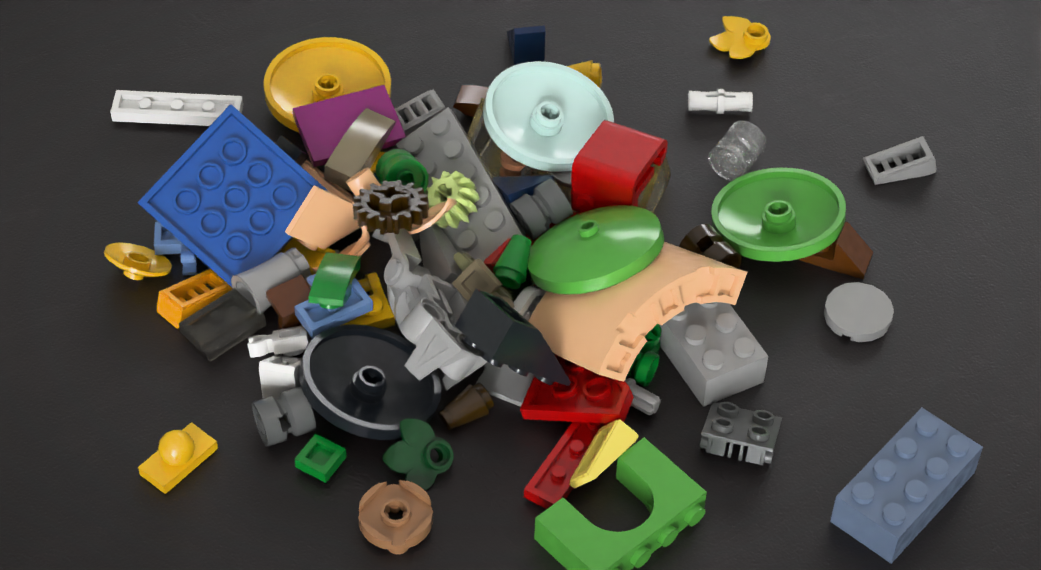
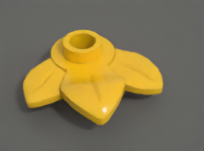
M723 16L722 22L726 31L709 38L710 44L717 50L729 51L730 58L745 59L752 56L755 51L768 47L771 36L768 28L761 23H751L748 19L742 17Z

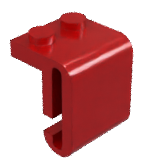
M604 120L574 159L571 171L572 210L583 213L608 206L627 205L638 207L639 195L654 176L655 167H652L651 164L661 166L665 159L668 147L667 140Z

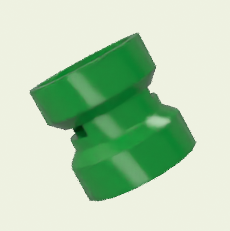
M640 351L631 365L627 376L633 378L636 384L647 387L656 373L660 356L651 351L645 353Z

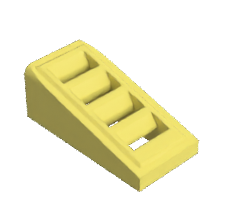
M620 419L601 427L571 477L569 485L575 489L596 479L636 442L639 435Z

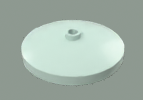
M526 62L504 70L491 83L483 106L486 129L493 141L503 152L526 166L550 172L572 171L576 155L604 120L614 122L613 111L607 97L592 80L572 68L551 62Z

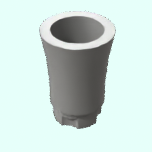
M292 247L285 253L280 252L269 260L232 276L231 283L243 307L251 315L259 317L271 306L266 298V291L299 275L306 279L311 275L310 266L304 255Z

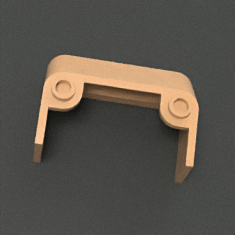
M306 159L301 167L328 191L314 185L285 232L299 239L298 241L305 247L316 251L318 247L326 249L360 227L358 226V221L354 220L352 201L354 196L344 188L325 180L324 172L317 167L313 168L312 163Z

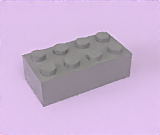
M692 303L684 306V311L672 317L662 326L660 325V347L703 407L764 383L768 355L729 303Z

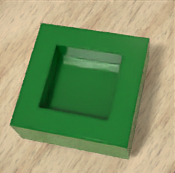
M314 434L296 456L295 468L326 483L346 459V449Z

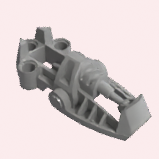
M436 223L419 233L411 235L404 228L399 229V234L385 233L384 235H381L380 230L376 229L373 231L372 237L388 243L392 254L384 270V280L387 284V295L391 310L402 334L416 345L404 366L419 381L437 368L441 369L446 374L442 381L446 390H448L487 363L482 357L484 352L467 344L464 341L465 335L455 327L456 322L468 303L452 284L462 273L453 259V255L457 251L442 228ZM419 238H420V247H421L422 259H421V257H420V255H419V252H418V250H417V248H416V245H415V243H414V242H415L416 240H418ZM422 260L424 267L418 265Z

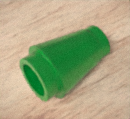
M512 235L511 240L493 268L495 276L504 287L518 289L521 283L526 281L532 241L523 235Z

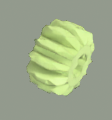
M443 171L440 179L431 177L433 184L431 187H427L424 192L428 195L429 208L446 202L447 198L457 201L436 224L444 229L448 226L457 229L461 220L469 223L468 215L471 212H478L474 203L480 200L478 193L475 191L474 182L457 171H454L452 174Z

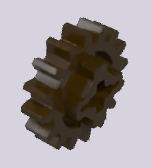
M384 180L381 186L372 183L370 184V190L360 189V196L353 197L354 220L358 221L359 227L367 225L368 232L379 229L380 234L384 235L385 233L399 234V229L403 228L407 231H412V224L421 226L423 218H428V195L424 194L422 187L414 189V183L412 182L402 185L401 180L389 182Z

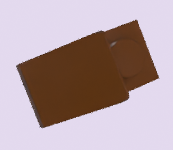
M845 221L840 236L835 242L824 250L799 260L864 280L873 251L854 228Z

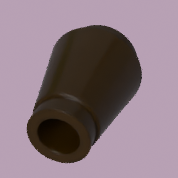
M478 382L474 386L469 384L439 412V416L444 425L449 430H452L455 427L488 415V410L494 407V402L481 383Z

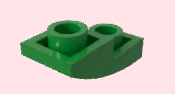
M326 252L314 277L308 303H316L326 309L343 307L351 296L352 280L360 270L361 256Z

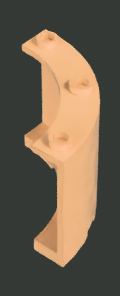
M664 242L659 255L650 265L614 286L582 294H557L546 291L528 321L541 332L554 354L594 373L624 382L636 356L647 342L645 336L655 325L659 324L662 326L672 317L684 311V306L696 302L700 304L722 302L736 305L747 272Z

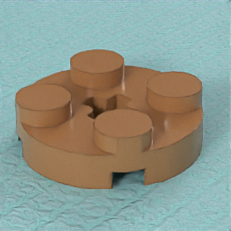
M399 480V484L387 485L386 481L374 485L360 500L358 517L360 531L370 543L379 548L388 549L393 554L405 553L410 547L423 541L432 528L433 510L429 495L423 488L409 481ZM400 510L403 511V518L398 520L389 519L388 512L397 513Z

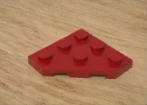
M554 354L570 379V385L566 386L554 382L553 385H548L534 376L520 407L523 419L609 424L619 419L623 422L625 421L634 397L625 381L622 382L599 375Z

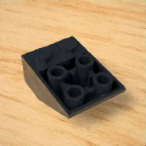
M475 289L455 324V327L465 335L464 341L473 348L483 351V359L496 367L501 368L503 364H506L510 369L522 376L527 377L529 373H532L545 384L553 385L554 382L569 386L571 383L570 379L541 332L502 298Z

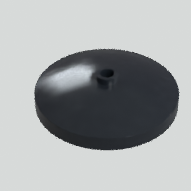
M341 325L321 332L307 345L299 366L300 385L312 407L333 425L365 438L378 440L400 439L402 436L399 424L403 419H418L429 424L441 398V384L436 370L419 381L404 366L416 346L392 332L373 326Z

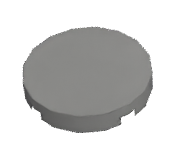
M860 282L845 283L834 288L827 296L824 309L826 324L831 330L841 337L842 334L849 336L851 341L856 342L873 341L884 336L891 325L894 313L892 302L883 291L873 285Z

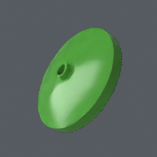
M796 168L762 169L742 175L720 190L712 204V226L722 236L724 241L736 249L741 256L769 262L792 261L814 255L835 242L840 236L846 221V203L840 189L830 180L817 173Z
M618 205L589 210L556 224L542 234L530 248L528 269L533 282L548 292L582 294L605 289L641 272L655 260L663 248V230L658 217L651 211L641 207Z

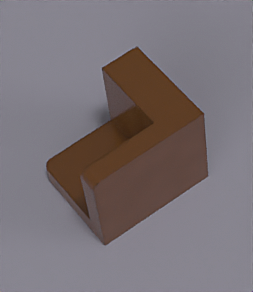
M302 275L266 291V298L279 316V330L302 325L295 316L294 306L309 300L311 290Z

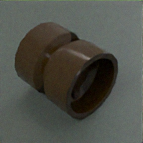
M701 224L693 228L685 235L679 245L683 249L738 269L742 262L740 253L728 242L724 241L722 236L710 224Z

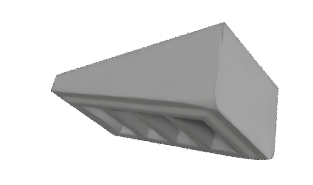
M433 89L395 108L405 135L408 136L446 108Z
M923 136L863 157V163L874 185L936 173L935 157ZM907 160L908 163L902 164L901 161ZM894 162L896 167L891 168L889 163ZM882 164L885 171L879 173L875 165Z

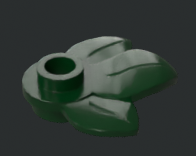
M403 419L399 424L403 441H398L391 445L385 451L382 458L391 470L406 474L405 481L415 483L426 490L433 485L437 474L447 471L452 465L454 458L453 449L445 439L435 436L428 423L418 419ZM432 449L436 450L439 455L436 463L430 458Z

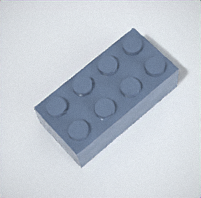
M921 407L836 496L830 522L892 564L975 473L983 447Z

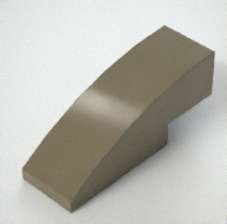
M366 108L352 123L325 164L324 179L351 191L346 183L347 180L367 167L370 169L396 121Z

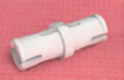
M717 89V91L710 92L689 91L688 111L709 110L716 111V114H723L724 111L752 112V92H724V89Z

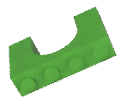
M644 437L617 458L616 479L647 507L650 513L649 518L642 525L622 532L604 530L588 521L565 498H561L535 518L534 539L567 570H631L634 567L640 568L649 560L654 551L661 546H669L676 539L680 531L688 525H696L703 518L707 492Z

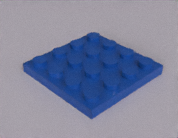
M230 104L137 203L215 274L232 287V276L269 260L290 242L293 237L288 235L285 230L312 187L315 185L323 190H328Z

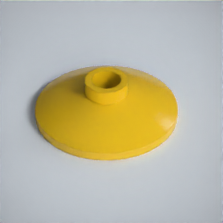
M119 242L107 245L104 251L105 257L115 266L124 270L123 274L133 280H143L144 276H165L172 269L171 262L165 256L155 255L154 250L144 246Z

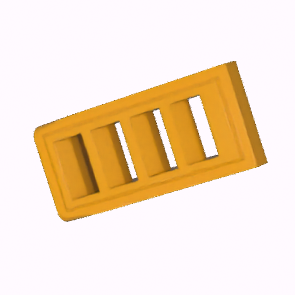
M208 269L159 291L157 312L178 329L190 323L233 292V288L211 269ZM205 284H208L213 289L210 290L207 286H205Z

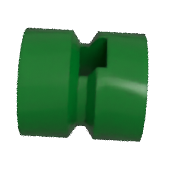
M392 149L384 153L376 165V177L380 184L384 180L388 182L401 180L402 185L412 182L414 183V189L422 187L424 192L427 189L429 175L426 168L408 151Z

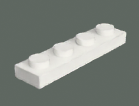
M116 90L110 113L112 121L210 126L230 104L242 113L243 98L242 96Z

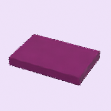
M385 85L292 109L293 118L313 168L327 163L344 134L366 108L396 121L382 149L396 146L399 141L406 137Z

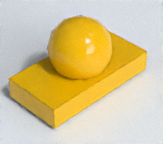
M192 422L183 430H171L160 439L158 451L138 467L139 474L166 494L218 449L217 441Z

